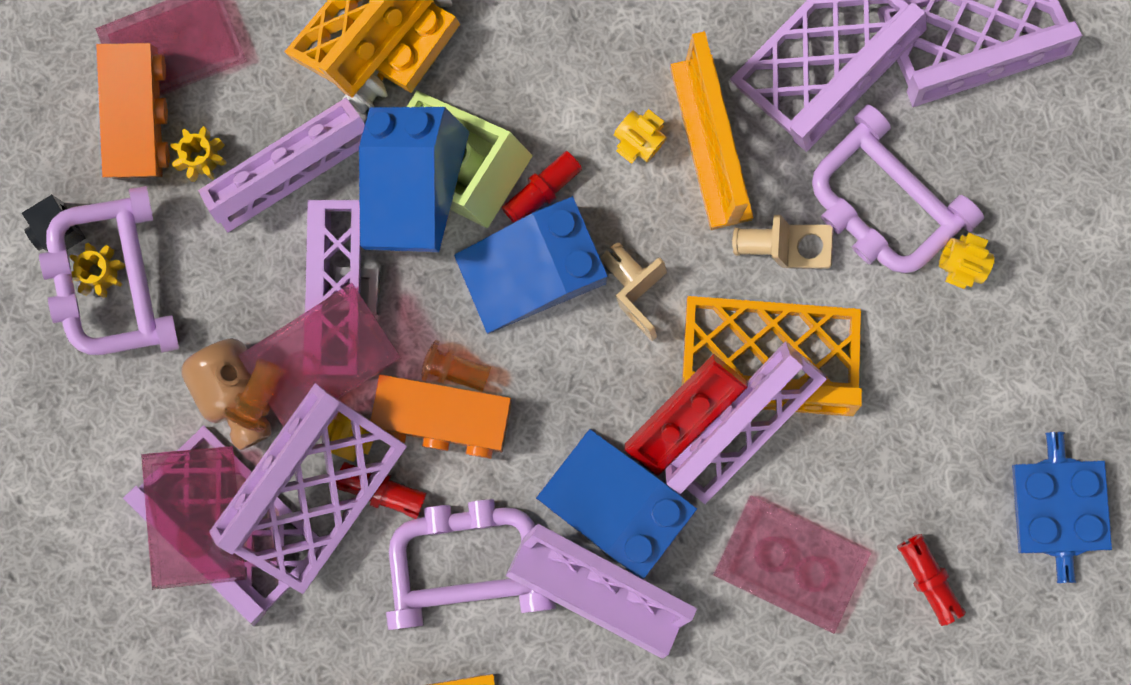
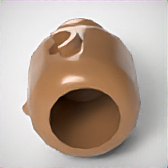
M230 338L211 344L191 355L184 361L181 367V374L202 416L207 421L215 424L227 421L231 428L230 438L233 445L240 450H244L271 435L269 421L266 417L260 415L255 407L267 397L268 388L259 372L263 365L252 359L248 349L241 341Z

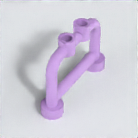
M868 104L854 116L857 126L819 163L813 174L812 186L814 195L826 209L821 215L822 220L827 225H831L833 231L837 234H840L846 228L858 240L852 246L853 251L867 264L870 265L877 259L882 265L895 272L909 273L919 270L962 228L972 232L984 220L981 210L963 195H958L946 207L879 142L891 129L888 120L876 108ZM859 148L865 151L941 225L908 256H901L895 253L889 247L885 238L875 229L870 228L858 217L855 209L847 201L839 198L830 188L829 181L832 174Z
M147 186L129 189L130 198L77 206L61 211L51 220L46 231L48 252L40 253L39 261L44 280L53 278L57 296L48 297L52 322H62L68 341L78 351L88 355H105L160 344L161 353L179 349L173 316L154 318L136 223L153 221ZM116 218L138 330L92 338L82 328L69 256L65 245V233L74 225Z
M494 499L468 502L469 512L451 514L450 505L424 508L425 517L404 522L395 530L389 545L395 611L386 612L388 630L424 626L423 607L519 595L521 613L556 609V602L510 578L411 591L406 550L412 538L422 535L512 525L519 531L522 542L524 536L535 527L533 520L517 508H495Z

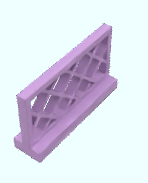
M807 0L730 78V81L746 97L793 136L794 142L807 152L927 30L926 12L914 2L909 5L904 0ZM888 3L898 11L888 22H869L870 4ZM864 5V24L839 26L838 7ZM833 8V26L808 28V16L815 9ZM803 22V29H797ZM875 32H877V33L870 39V33H875ZM865 34V46L858 53L839 54V35ZM834 36V55L809 57V38ZM803 38V57L779 59V46L786 39ZM773 53V59L766 60ZM842 63H847V64L840 70V64H842ZM834 64V77L827 84L809 85V66ZM803 66L804 86L779 87V68ZM773 69V88L754 89L746 80L756 70ZM810 94H817V95L810 101ZM804 95V108L792 120L779 111L780 96ZM766 97H773V104Z
M904 0L909 5L912 2L919 7L927 5L924 10L926 12V22L947 30L948 33L942 46L918 38L897 59V62L908 85L907 94L913 108L1070 56L1082 34L1075 21L1068 22L1058 0H1016L1028 5L1022 20L998 11L1002 0H997L994 8L973 0H947L960 7L953 22L930 13L934 3L941 0ZM887 5L878 8L877 14L880 22H888L898 11L892 6ZM1032 7L1050 14L1055 25L1042 29L1027 23L1026 20ZM965 9L988 18L982 33L958 24ZM994 20L1016 29L1017 31L1013 39L1001 42L987 36L986 34L992 21ZM1021 32L1026 33V35L1019 37ZM953 33L976 42L977 44L973 52L960 55L946 49ZM913 46L936 55L933 65L915 71L909 58ZM941 58L947 60V61H944V62L939 63L940 60H941Z
M315 383L209 533L216 545L231 555L233 553L237 554L301 594H304L407 446ZM339 411L351 419L353 437L329 441L327 427ZM359 425L370 433L361 435ZM321 437L322 443H321V444H316V442H317V441L319 440V438ZM381 439L391 446L380 462L365 465L362 443ZM355 445L358 467L334 472L331 450ZM324 452L327 474L303 479L301 463L306 456ZM373 472L367 480V473ZM295 473L296 481L289 482V480ZM359 475L361 484L359 493L355 498L339 502L336 480ZM328 482L332 503L308 509L304 488ZM297 489L301 511L276 516L274 502L280 493ZM347 509L341 517L340 511ZM268 511L269 518L262 519ZM333 512L335 527L330 534L312 538L309 518ZM302 520L305 541L281 546L278 525ZM271 527L274 548L254 552L244 546L253 531ZM321 546L315 554L314 548ZM307 550L309 564L299 578L285 571L283 555ZM276 557L277 565L267 559Z
M203 425L139 488L135 486L123 499L254 627L290 586L279 580V585L264 598L252 587V568H258L257 566L248 561L227 562L221 556V548L216 543L214 550L203 539L212 537L209 533L210 531H195L189 525L190 507L216 506V523L221 516L222 506H228L232 499L222 500L223 475H241L247 480L251 474V471ZM205 440L216 450V469H191V453ZM222 457L233 467L232 469H222ZM185 459L184 469H175ZM167 476H184V500L164 501L153 489ZM190 476H216V500H190ZM277 497L274 506L279 511V516L292 513ZM172 507H184L183 518ZM302 520L290 522L296 529L284 530V524L279 525L281 546H284V536L303 535L305 537ZM311 530L312 538H317L318 536ZM253 531L247 540V548L253 551V537L272 536V531ZM321 546L314 549L315 554ZM308 556L303 561H284L285 567H296L290 574L299 578L309 564ZM270 561L277 565V561ZM234 568H247L246 580Z

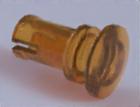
M435 340L424 358L421 381L426 382L428 374L438 377L437 381L440 383L448 380L482 393L491 366H485L454 355L455 351L452 349H448L447 352L438 350L440 341Z
M258 359L243 393H238L235 397L236 408L226 407L223 412L224 415L240 427L251 431L264 432L267 425L261 420V417L267 416L270 407L267 404L281 376L285 372L284 369L270 361L266 362L264 359Z

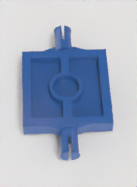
M1065 432L1045 433L1048 459H1044L1036 464L1012 465L1018 553H1044L1055 556L1057 583H1076L1074 556L1086 551L1112 550L1105 461L1080 462L1066 458Z

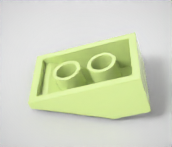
M416 91L407 107H446L469 131L450 210L488 228L533 155L510 131L420 91Z

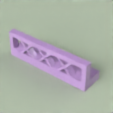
M344 98L198 191L212 217L217 223H221L228 233L357 152L365 124L349 100Z
M308 200L304 375L310 379H327V376H359L361 284L359 200ZM331 211H351V228L337 240L331 234ZM350 238L351 253L343 246ZM340 249L350 259V271L336 283L330 277V258ZM348 282H350V297L342 289ZM329 283L333 286V288L330 291ZM339 292L350 303L349 315L335 327L329 321V301ZM348 325L349 340L341 333ZM337 336L349 347L348 366H328V344Z
M785 341L747 381L748 388L665 469L666 484L679 495L687 489L702 503L706 504L827 380L825 374ZM801 369L811 377L800 389L782 390ZM782 399H789L782 407ZM771 400H776V414L769 421L751 422ZM746 431V445L739 452L721 453L740 432ZM751 431H758L751 439ZM721 462H728L721 470ZM710 463H716V476L703 488L695 479Z
M537 524L524 536L506 574L510 579L662 659L669 655L679 628L692 621L697 610L694 606L540 524Z

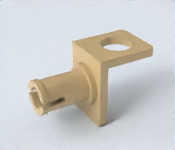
M774 215L772 229L735 228L732 238L733 253L735 256H740L741 254L772 255V259L782 268L828 269L832 266L833 228L831 225H789L781 215ZM807 235H816L822 240V251L815 258H804L799 253V242Z
M616 243L610 247L613 251V256L606 250L600 260L603 266L624 286L616 294L619 307L653 341L657 338L655 327L633 303L667 273L665 262L659 257L648 267L642 268L620 243Z

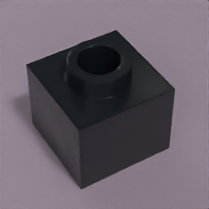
M52 194L22 212V215L29 224L24 231L31 243L39 251L42 249L48 251L46 231L51 220L61 211L68 209L63 201ZM78 225L71 226L65 233L67 250L86 239Z

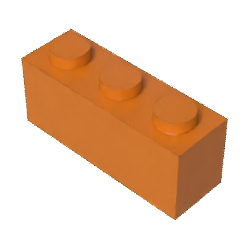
M151 43L96 44L102 177H163V168H168L170 163L168 142H162L161 124H167L168 121L167 102L165 98H160L159 81H165L166 78L164 55L158 54V48Z
M379 374L370 421L403 443H405L407 435L423 438L422 447L448 451L450 443L467 446L466 455L492 459L493 451L503 453L512 400L509 397Z

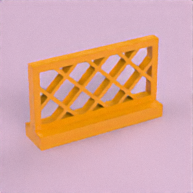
M327 0L284 52L292 60L334 83L344 94L353 98L434 0H369V3L358 7V2L361 0ZM345 8L344 14L334 18L339 10ZM342 30V36L330 40L332 33ZM318 40L316 47L307 50L314 41Z
M706 32L694 33L691 36L686 60L671 64L670 70L710 230L752 221L754 217Z
M687 296L681 386L695 373V371H692L693 356L705 346L748 381L752 376L743 375L733 362L749 349L764 364L769 358L756 343L772 330L783 343L785 341L789 343L819 370L835 356L848 368V383L831 382L826 376L827 380L795 412L854 416L862 406V388H859L861 309ZM696 308L713 309L723 320V323L709 335H706L695 323ZM724 310L736 312L729 316ZM745 312L757 313L767 325L751 339L735 322ZM769 314H779V316L773 320ZM788 315L800 316L810 328L795 342L778 325ZM812 317H819L822 319L818 323H816ZM831 319L850 320L849 337L839 345L821 328ZM727 327L744 343L729 358L712 341ZM814 333L831 350L816 365L799 348ZM694 334L701 340V341H700L697 345H695V346H694ZM847 345H849V357L843 351ZM804 374L800 379H791L782 390L800 389L810 376ZM782 399V407L789 399ZM771 400L762 410L776 411V400Z

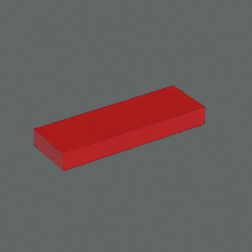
M713 354L625 443V451L659 476L748 388L747 380Z

